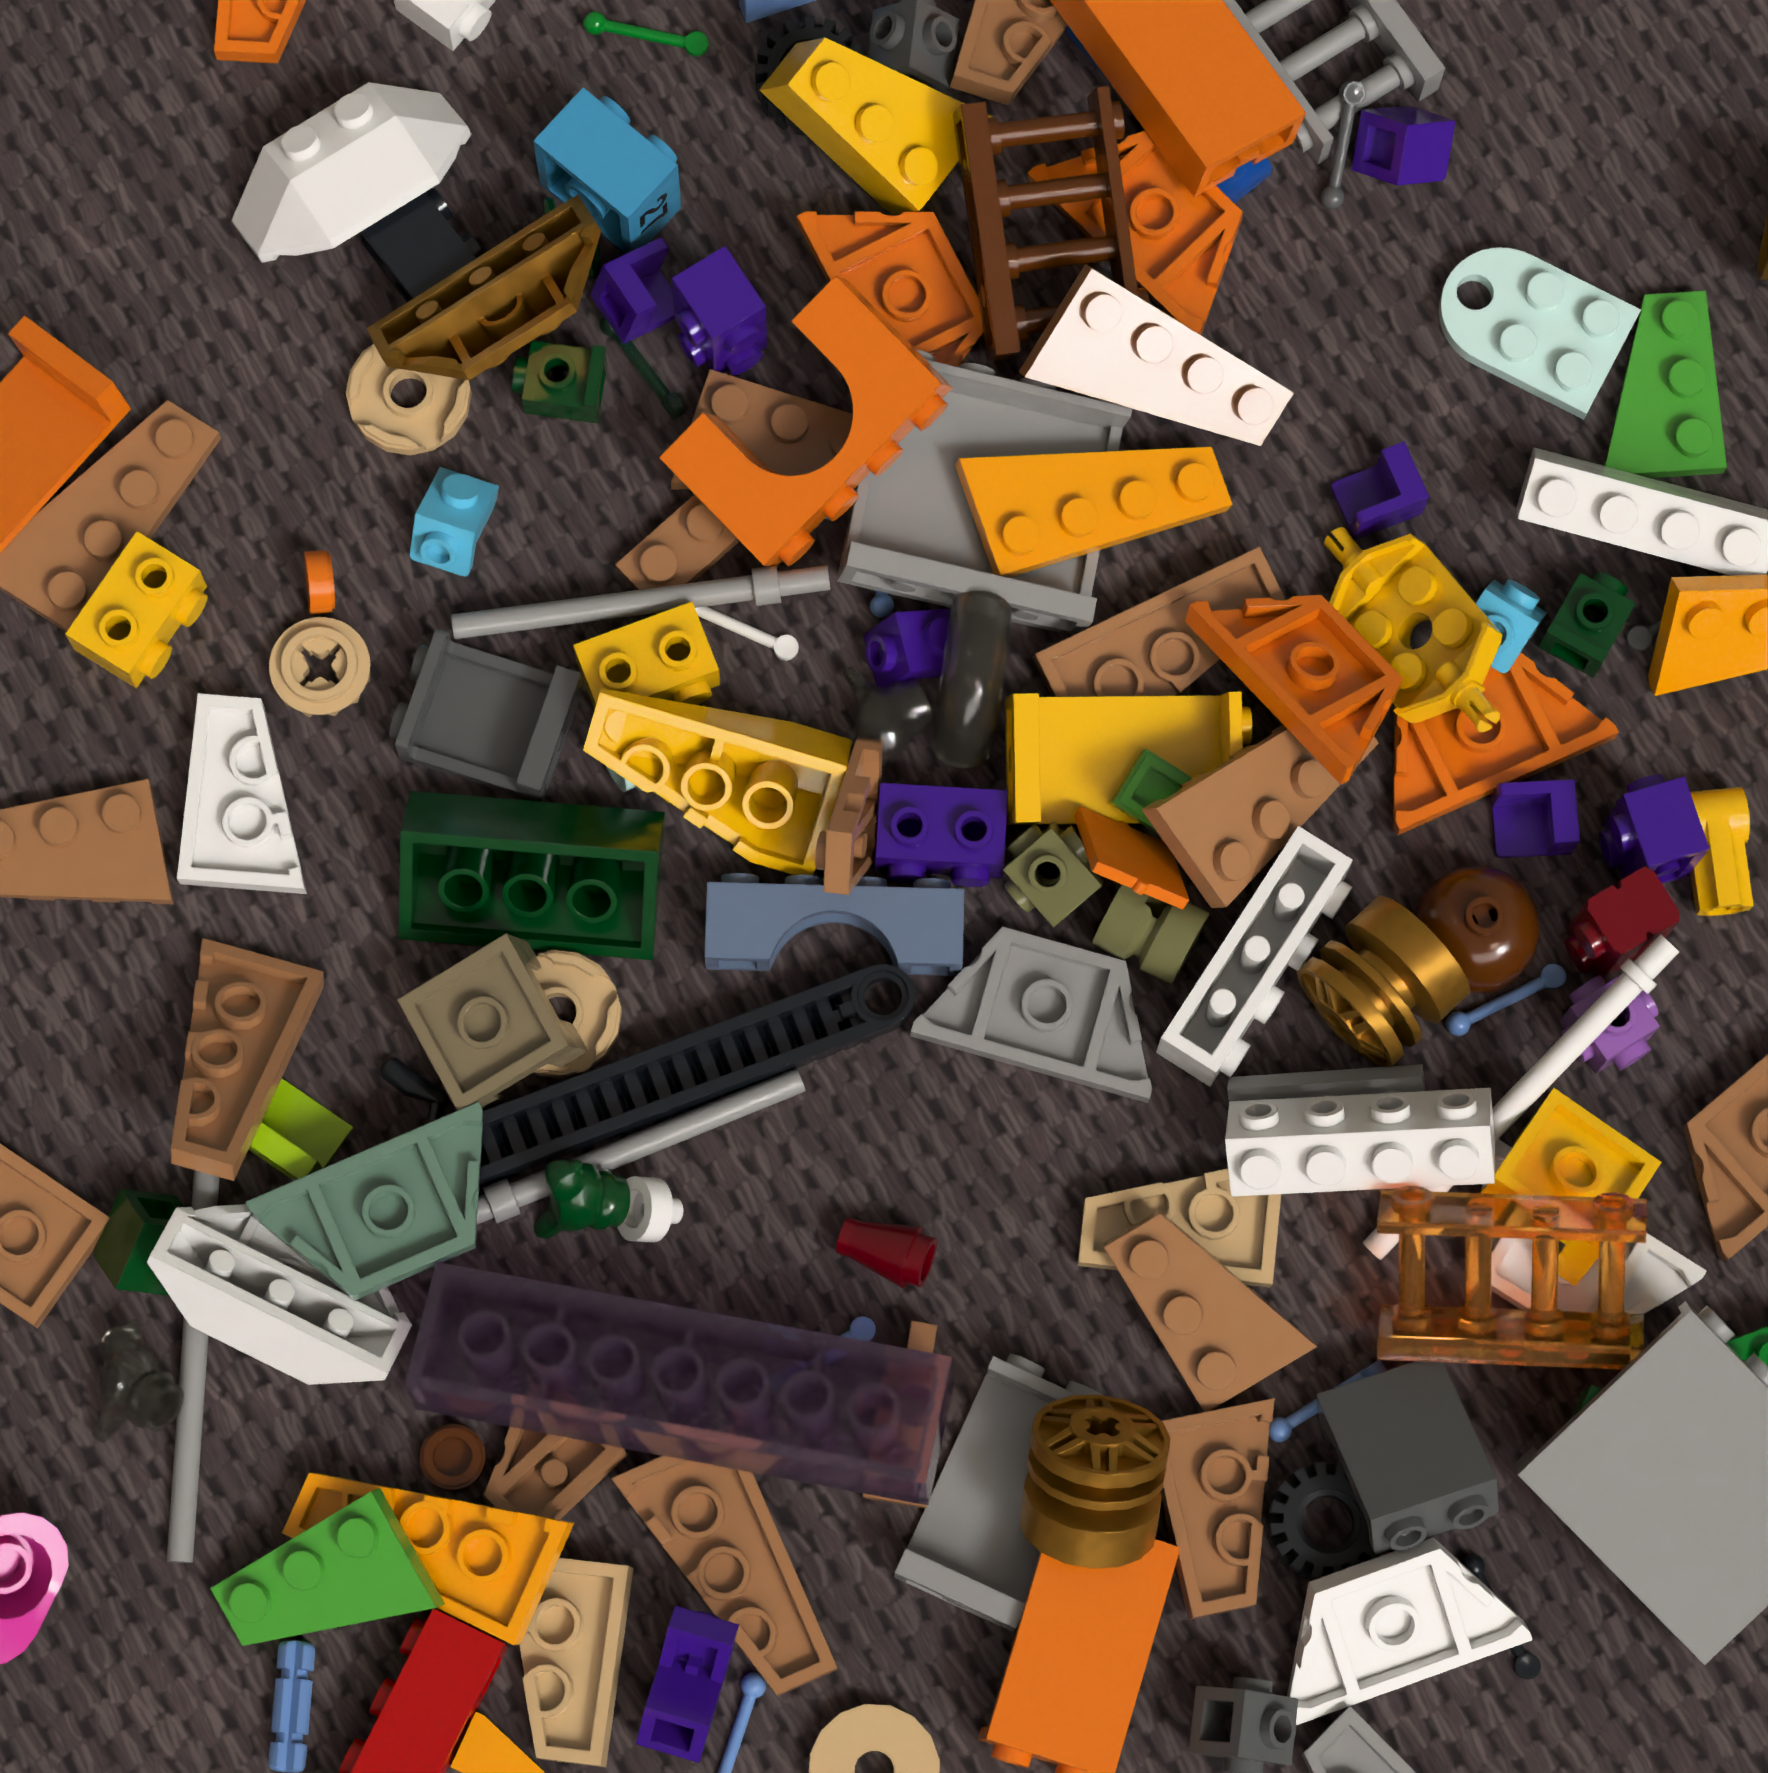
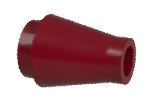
M847 1217L838 1236L836 1253L851 1258L902 1289L908 1284L922 1287L934 1261L937 1239L925 1235L924 1228L920 1226L861 1221Z

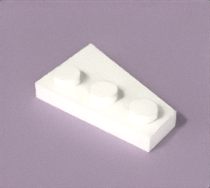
M198 693L177 880L180 884L307 894L267 716L261 698Z

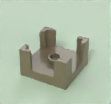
M507 933L397 1000L457 1111L477 1102L480 1103L483 1111L496 1107L505 1101L504 1096L498 1093L544 1065L550 1064L562 1067L588 1052L575 1026L558 1018L532 969L539 970L541 965L528 941Z

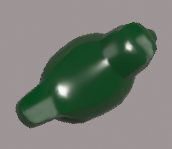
M563 1159L550 1162L546 1166L545 1179L546 1187L549 1191V1205L534 1224V1232L537 1237L549 1239L562 1230L578 1231L586 1227L604 1230L607 1227H618L624 1222L630 1207V1189L624 1177L613 1175L611 1171L605 1169L598 1170L595 1165L581 1163L579 1160Z

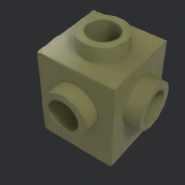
M1053 821L1041 831L1033 823L1006 847L1013 857L1006 862L1003 871L1010 877L1003 884L1005 889L1027 913L1036 907L1053 928L1103 885L1104 877L1091 871L1080 834L1073 826L1068 827L1063 832ZM1052 862L1058 866L1060 874L1055 877H1047L1040 871L1039 864Z

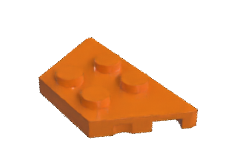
M1146 131L1129 135L1117 146L1137 287H1145L1149 299L1161 311L1202 335L1243 219V211L1217 186L1193 197ZM1094 147L1081 151V156L1052 166L1046 167L1045 163L1034 166L1027 173L1028 180L1035 182L1097 174ZM1101 198L1054 204L1087 238L1106 236Z
M805 211L797 215L795 221L827 283L835 275L848 280L915 349L930 353L935 357V362L959 367L984 333L979 298L934 212H903L900 215H884L881 212H855L854 215H817V211Z
M1322 595L1292 596L1288 600H1274L1269 597L1245 599L1242 609L1211 611L1208 601H1196L1190 604L1185 618L1187 625L1341 785L1348 782L1397 697L1403 677Z
M1523 653L1519 654L1507 673H1500L1490 666L1482 684L1485 688L1482 694L1498 710L1500 719L1497 724L1487 719L1493 726L1488 731L1479 732L1467 715L1458 708L1417 723H1410L1394 712L1393 829L1396 836L1492 794L1500 783L1519 782L1614 740L1619 731L1616 725L1605 717L1601 720L1572 698L1574 692L1557 679L1541 674L1537 670L1535 663Z

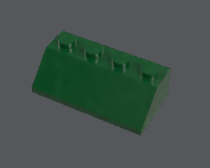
M410 791L400 830L398 939L486 946L507 933L528 941L534 951L547 952L559 950L582 955L653 960L663 861L665 812Z

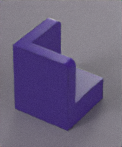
M1412 106L1361 110L1352 170L1397 186L1443 181L1447 174L1456 120Z
M663 238L654 240L604 264L590 293L591 298L623 344L675 319L673 289L660 272V268L670 249Z
M1405 441L1381 450L1376 466L1333 482L1331 487L1353 540L1423 514L1429 499L1427 490Z
M1575 779L1500 783L1496 786L1490 798L1495 854L1497 857L1571 855L1580 842Z

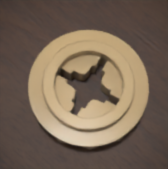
M314 617L292 625L278 638L270 655L269 674L275 691L286 706H290L308 717L326 714L336 716L340 710L350 704L358 703L362 691L370 681V655L364 640L351 626L333 618ZM340 649L335 654L336 658L331 664L339 683L335 684L331 680L328 682L322 677L316 678L313 682L306 681L305 678L309 675L310 669L305 656L301 653L303 650L308 655H314L322 660Z

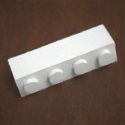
M1533 448L1517 504L1518 519L1727 575L1767 574L1768 509Z

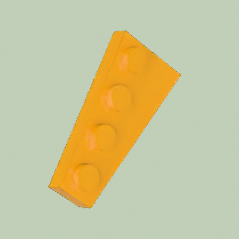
M1212 447L959 458L955 464L991 570L995 575L1008 578L1228 511L1233 505Z
M321 1473L308 1474L282 1534L294 1538L367 1493L380 1488L445 1603L437 1608L512 1645L521 1644L575 1522Z

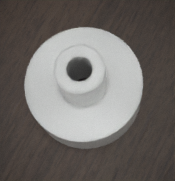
M630 1177L626 1180L630 1189V1207L626 1219L618 1226V1230L623 1238L628 1241L658 1242L666 1235L671 1224H677L681 1221L683 1216L682 1202L678 1198H672L668 1185L660 1178Z

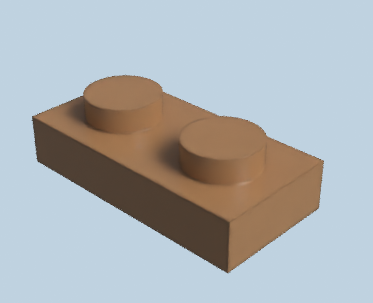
M694 494L617 562L615 569L634 590L694 583L740 541Z

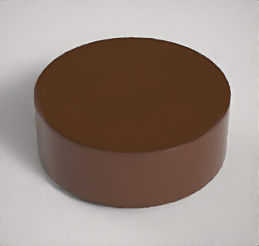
M457 1424L444 1425L435 1429L427 1436L420 1451V1464L423 1473L433 1485L445 1491H461L474 1485L482 1476L487 1461L486 1450L479 1436L468 1427Z

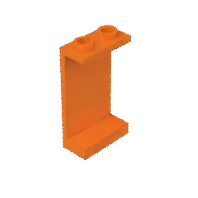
M25 315L8 333L24 357L0 382V553L131 410L112 380Z
M1155 1539L1154 1547L1140 1560L1111 1568H1087L1065 1564L1040 1552L989 1725L981 1727L978 1737L979 1741L994 1745L990 1757L1024 1768H1029L1031 1759L1036 1758L1057 1765L1055 1773L1116 1772L1181 1547Z

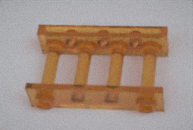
M1404 1186L1396 1190H1381L1377 1233L1399 1234V1303L1396 1305L1381 1304L1377 1334V1360L1624 1369L1643 1350L1644 1314H1630L1624 1311L1626 1242L1646 1243L1647 1199L1631 1198L1625 1194L1615 1192L1603 1193L1596 1197L1430 1192L1428 1189L1420 1186ZM1425 1235L1465 1236L1464 1306H1429L1425 1303ZM1492 1237L1532 1239L1531 1308L1528 1310L1496 1309L1491 1306ZM1559 1240L1599 1241L1598 1309L1595 1312L1561 1311L1558 1309Z

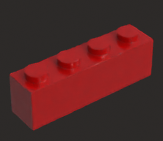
M434 1608L427 1621L416 1617L400 1648V1653L407 1656L408 1659L397 1681L386 1677L369 1711L370 1714L378 1717L366 1742L359 1738L353 1741L341 1764L339 1773H446L508 1649L506 1644Z

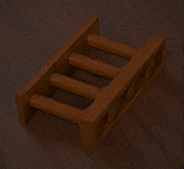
M1109 86L1096 87L1087 96L1089 109L1087 112L999 123L997 117L988 118L986 101L961 104L953 113L987 361L1013 358L1021 352L1020 342L1027 341L1028 334L1043 333L1060 306L1025 309L1023 304L1014 305L1011 280L1018 279L1019 272L1110 260L1112 280L1150 303L1146 288H1137L1117 139L1124 138V116L1120 102H1111ZM1091 136L1093 138L1097 174L1007 185L1005 179L997 180L993 155H1000L1002 148ZM1101 198L1106 236L1016 247L1014 241L1005 242L1002 218L1009 217L1011 210Z

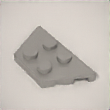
M1002 927L982 948L981 953L969 966L962 969L949 983L946 991L923 1015L921 1014L913 1022L910 1037L1145 1103L1149 1102L1152 1093L1151 1080L1148 1078L1141 1045L1142 1036L1138 1017L1135 1014L1131 996L1132 988L1126 961Z

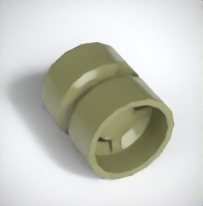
M1121 885L1095 934L1092 944L1121 960H1125L1132 955L1138 957L1140 970L1172 986L1199 938L1210 912L1190 901L1182 910L1146 894L1139 895L1132 888Z

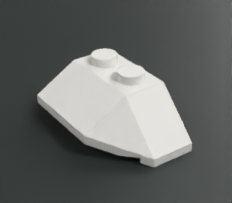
M368 82L263 146L231 221L262 263L276 260L279 255L298 256L333 249L438 185L456 159L460 145L467 142L471 132L466 123L440 93Z
M246 1204L212 1206L194 1210L192 1207H177L147 1261L191 1327L308 1385L385 1380L412 1326L405 1313L399 1312L394 1298L387 1287L354 1301L250 1215Z

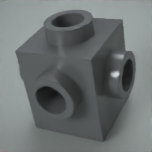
M900 0L898 3L874 9L867 58L937 91L950 89L960 19L937 8L933 0Z
M1233 1677L1232 1688L1196 1686L1189 1753L1225 1758L1223 1771L1231 1773H1263L1264 1763L1292 1766L1298 1699L1272 1694L1273 1682L1261 1679Z

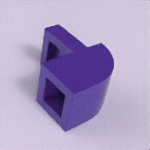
M679 1606L674 1607L659 1665L645 1705L636 1741L637 1745L700 1763L731 1660L739 1624L722 1620L706 1611H692Z

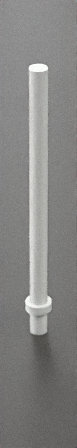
M1660 934L1634 962L1628 958L1620 966L1624 972L1492 1108L1495 1142L1643 990L1649 994L1657 986L1653 979L1679 953L1664 936ZM1453 1186L1415 1187L1363 1241V1244L1378 1259L1382 1260Z

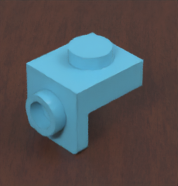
M440 467L415 513L410 558L460 576H468L473 566L476 543L494 509L499 486Z
M1510 579L1506 581L1505 585L1493 580L1476 602L1502 634L1501 644L1491 664V667L1500 673H1507L1522 649L1547 614V612L1536 606L1540 598L1534 592Z

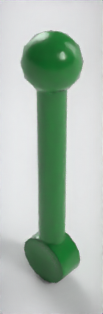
M598 11L589 12L583 19V27L591 35H599L603 31L684 48L689 55L694 57L705 54L709 45L707 36L699 31L682 36L607 20Z

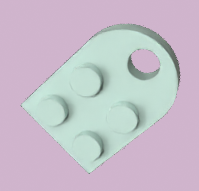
M1502 247L1481 250L1462 260L1447 278L1439 301V320L1442 331L1448 343L1461 357L1583 420L1641 309L1531 254L1517 249ZM1468 281L1482 283L1490 292L1491 302L1482 309H1469L1459 301L1457 288Z

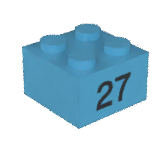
M583 87L533 140L540 185L562 203L579 194L601 229V235L624 254H627L648 244L681 209L678 164L676 163L678 159L673 150L663 140L652 134L645 138L629 125V116L615 101L607 96H602L598 100Z

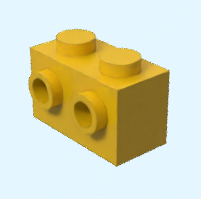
M136 531L65 635L75 651L137 689L145 676L153 679L165 667L172 652V647L168 645V642L179 626L182 624L185 627H190L198 619L207 602L208 597L203 593L207 585L199 569Z
M692 601L573 645L576 662L594 709L601 688L698 705L712 696L711 688L720 685L719 668Z

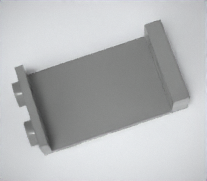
M1009 1354L1006 1362L993 1356L986 1376L931 1494L927 1508H925L910 1543L897 1566L894 1578L1014 1633L1021 1618L1040 1551L1025 1539L1019 1524L1023 1488L1027 1472L1029 1471L1027 1459L1031 1446L1030 1437L1035 1414L1049 1402L1071 1395L1102 1394L1074 1381H1069L1066 1389L1042 1379L1045 1372L1043 1367L1021 1356Z

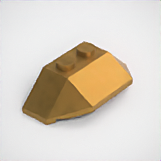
M577 194L366 329L387 367L471 380L483 371L500 365L510 354L540 335L552 332L565 319L577 312L601 229L579 194Z

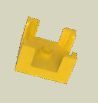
M1553 1088L1515 1140V1144L1495 1171V1183L1484 1186L1467 1212L1487 1226L1496 1228L1511 1207L1565 1244L1564 1248L1551 1263L1550 1268L1560 1277L1576 1286L1603 1253L1662 1162Z

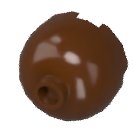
M1487 866L1460 867L1435 880L1419 899L1414 915L1438 937L1459 963L1469 981L1471 993H1494L1510 985L1519 978L1534 958L1540 937L1537 907L1527 889L1507 872Z

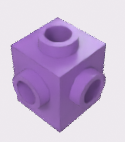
M1599 975L1569 995L1574 1005L1568 1009L1560 1020L1565 1028L1562 1030V1035L1619 976L1606 983L1603 977ZM1643 990L1617 1016L1623 1026L1615 1027L1609 1025L1581 1053L1577 1060L1581 1063L1587 1061L1596 1074L1613 1062L1618 1070L1621 1071L1648 1054L1652 1049L1646 1041L1660 1027L1655 1019L1659 1014L1658 1009L1650 994Z

